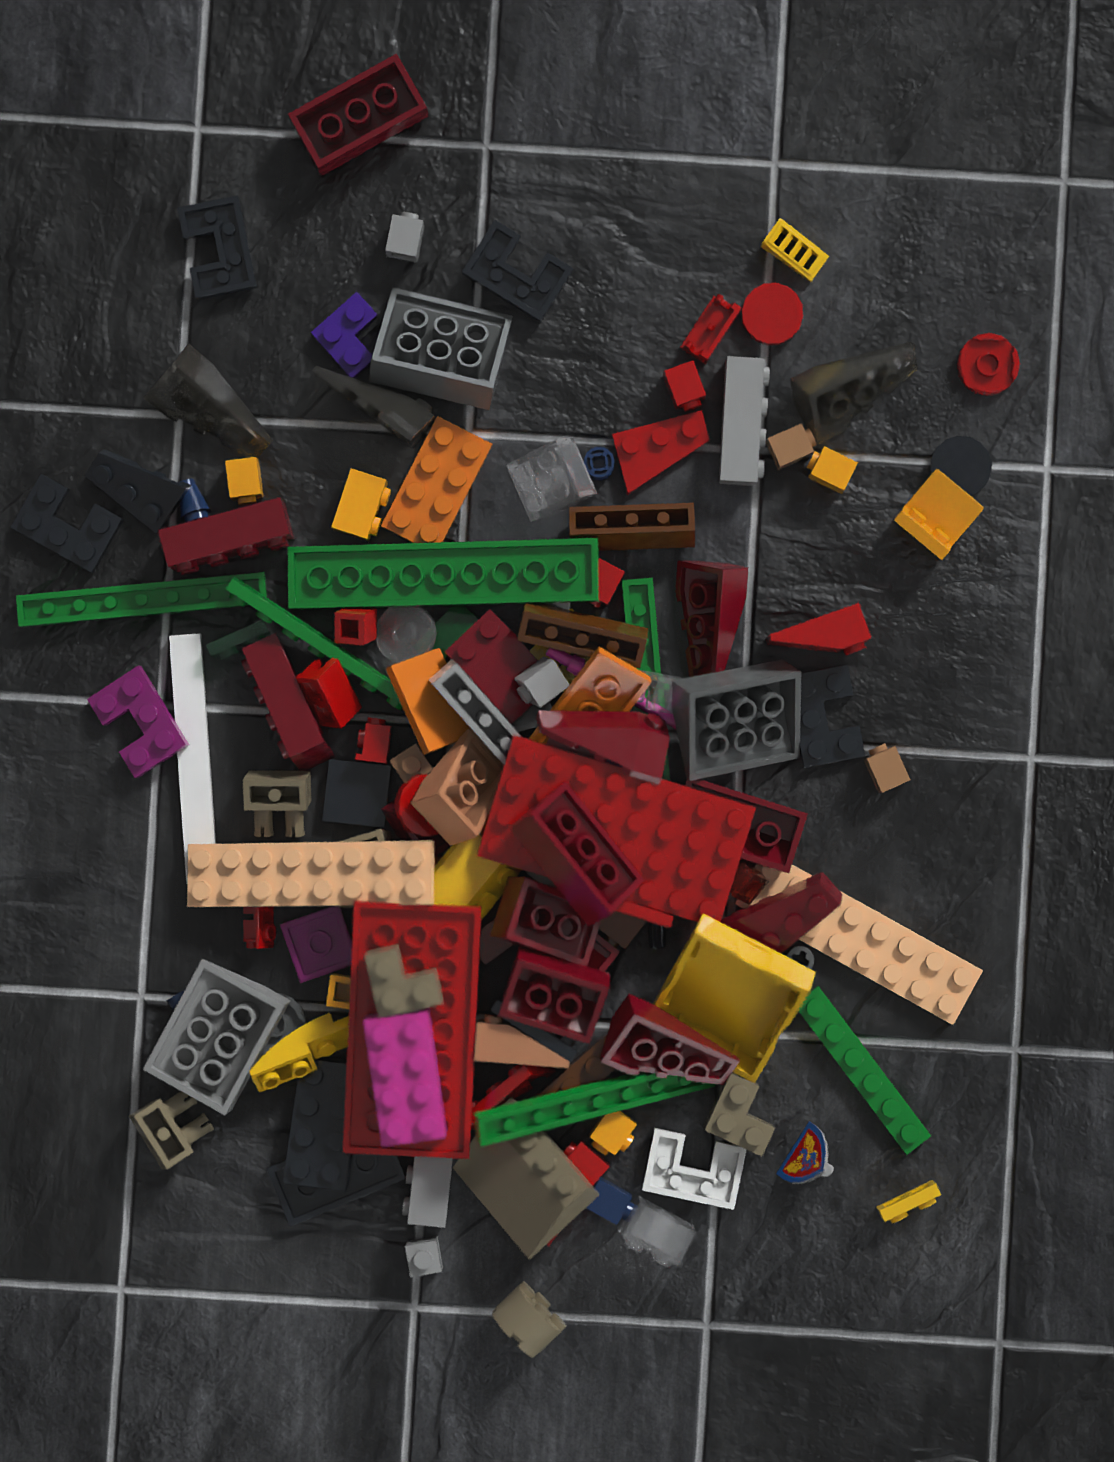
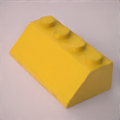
M479 834L478 837L452 845L434 867V904L482 906V920L503 895L508 876L517 877L522 869L478 857L477 852L482 836Z

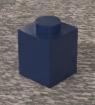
M600 1177L593 1185L600 1195L586 1208L618 1225L620 1219L627 1220L634 1207V1204L630 1202L632 1194Z

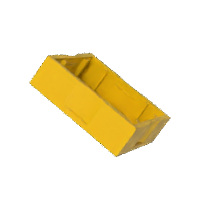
M702 914L652 1004L737 1056L740 1062L733 1073L755 1083L774 1052L778 1037L790 1025L808 995L816 972Z

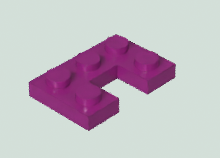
M142 666L135 667L87 699L102 725L107 726L130 711L142 730L144 736L119 751L134 778L141 777L189 746V743Z

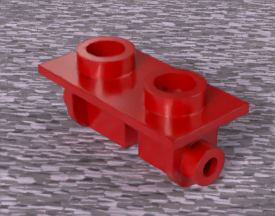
M275 906L243 907V914H254V920H243V942H246V948L261 949L274 947L276 927L274 925L273 909Z

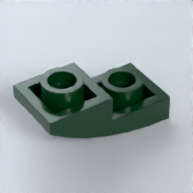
M467 605L452 606L414 648L420 654L440 648L445 661H447L445 651L480 618Z

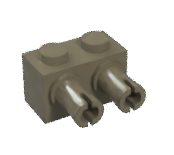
M248 771L243 779L244 810L254 811V836L261 837L262 833H264V837L274 835L272 811H285L286 837H292L294 833L295 837L305 835L303 811L307 810L312 801L311 771Z
M182 1091L165 1102L161 1099H154L129 1116L161 1169H169L192 1154L191 1144L214 1130L211 1123L200 1127L209 1120L204 1113L181 1129L176 1125L174 1118L197 1104L196 1099L193 1097L184 1101L189 1095Z

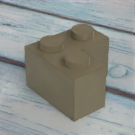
M399 944L366 952L365 959L379 1018L442 1004L444 998L437 968L405 975Z
M732 1072L721 1086L703 1128L709 1133L762 1157L775 1127L748 1113L759 1085Z

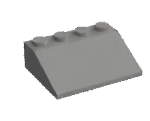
M202 959L143 1070L226 1115L235 1106L251 1076L249 1071L260 1059L291 1000L264 985Z

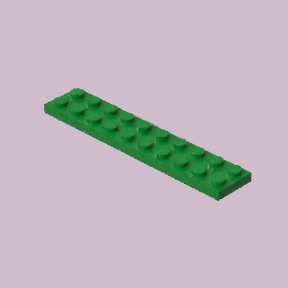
M598 538L288 547V609L599 602Z

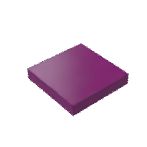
M331 906L280 924L300 983L351 966L352 939L341 907Z

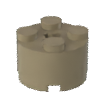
M524 1281L492 1311V1315L501 1329L509 1338L513 1337L518 1341L519 1344L517 1346L532 1358L539 1354L566 1327L564 1321L556 1313L551 1314L548 1311L551 1305L540 1292L535 1294L532 1288Z

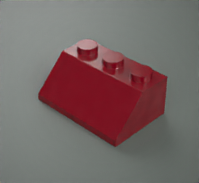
M519 945L498 1016L589 1044L609 990L610 974Z

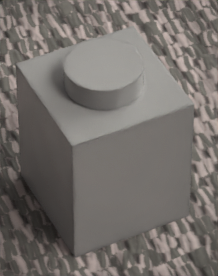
M401 212L400 216L392 215L385 249L387 257L412 262L418 261L424 231V222L418 219V215L410 212Z
M542 657L514 678L519 685L516 690L526 704L531 703L538 707H542L569 686L568 681L555 661L547 657Z
M438 1236L406 1242L405 1249L410 1277L442 1272L443 1264Z

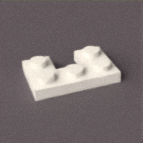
M654 1128L642 1191L734 1210L746 1149L738 1145L715 1141L709 1171L682 1166L679 1164L685 1134Z

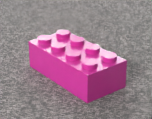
M426 1007L379 1018L378 1013L367 1014L364 1019L382 1146L446 1138L447 1125L430 1008Z

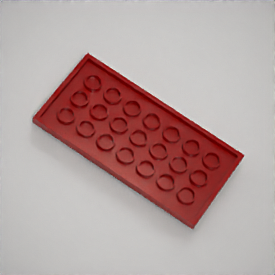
M513 734L477 852L478 857L548 877L511 831L510 827L530 808L566 781L644 879L625 899L626 901L696 922L700 920L702 914L721 922L756 810L754 806L664 779L659 784L621 772V766L608 762L602 763L585 755Z
M354 901L343 1153L469 1159L482 906L449 904L399 905V903ZM399 944L405 975L437 968L444 999L442 1004L429 1008L447 1134L446 1138L382 1146L364 1025L366 1015L378 1013L365 954L369 950Z

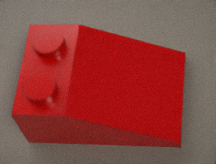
M857 603L770 634L765 640L767 645L833 653L843 650L846 656L866 648L865 642L871 639V635L860 605Z

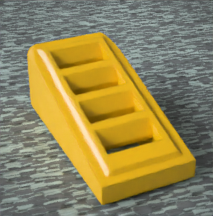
M781 218L776 222L761 245L764 250L810 282H812L829 258L825 252ZM781 233H784L786 237L778 247L774 242ZM791 240H794L796 245L788 255L784 250ZM803 247L807 251L800 261L797 262L794 260V257ZM813 254L817 258L809 270H807L803 266Z

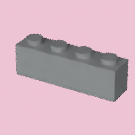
M727 356L718 484L756 486L758 478H763L764 460L759 459V448L765 447L766 429H761V416L767 417L768 398H762L763 386L769 385L770 367H764L765 358Z
M451 659L429 681L498 759L505 764L513 734L520 736L519 733L457 663Z
M414 1156V1166L408 1165L406 1184H412L410 1197H404L403 1215L408 1216V1224L445 1228L453 1158Z

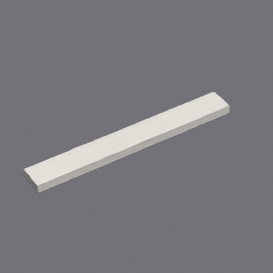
M201 634L169 636L175 722L189 743V746L177 753L186 884L188 878V844H216Z

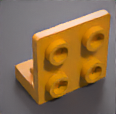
M936 469L896 515L894 521L938 558L943 560L950 552L953 544L983 511V506L942 471Z

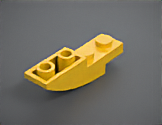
M327 1013L297 1028L271 1047L249 1071L258 1091L262 1092L267 1089H273L287 1081L304 1077L308 1073L318 1070L315 1062L316 1059L330 1056L334 1052L348 1047L349 1016L333 1021L331 1014Z

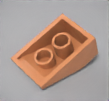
M470 728L464 732L422 781L412 804L450 846L478 837L491 810L504 765Z
M485 1014L484 1019H478L474 1061L569 1068V1061L510 1022L503 1021V1018L497 1014Z

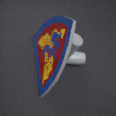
M810 1121L808 1122L776 1174L783 1180L792 1184H803L821 1175L828 1177L832 1174L834 1167L827 1163V1141L824 1133Z

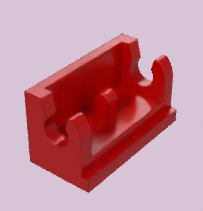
M721 294L713 296L680 347L704 364H707L742 308L736 303H728Z
M331 658L321 667L323 663L321 659H317L295 678L319 725L342 729L362 706L339 660Z

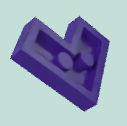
M356 292L311 332L312 336L352 380L371 364L372 354L356 336L373 322L378 315L360 294Z

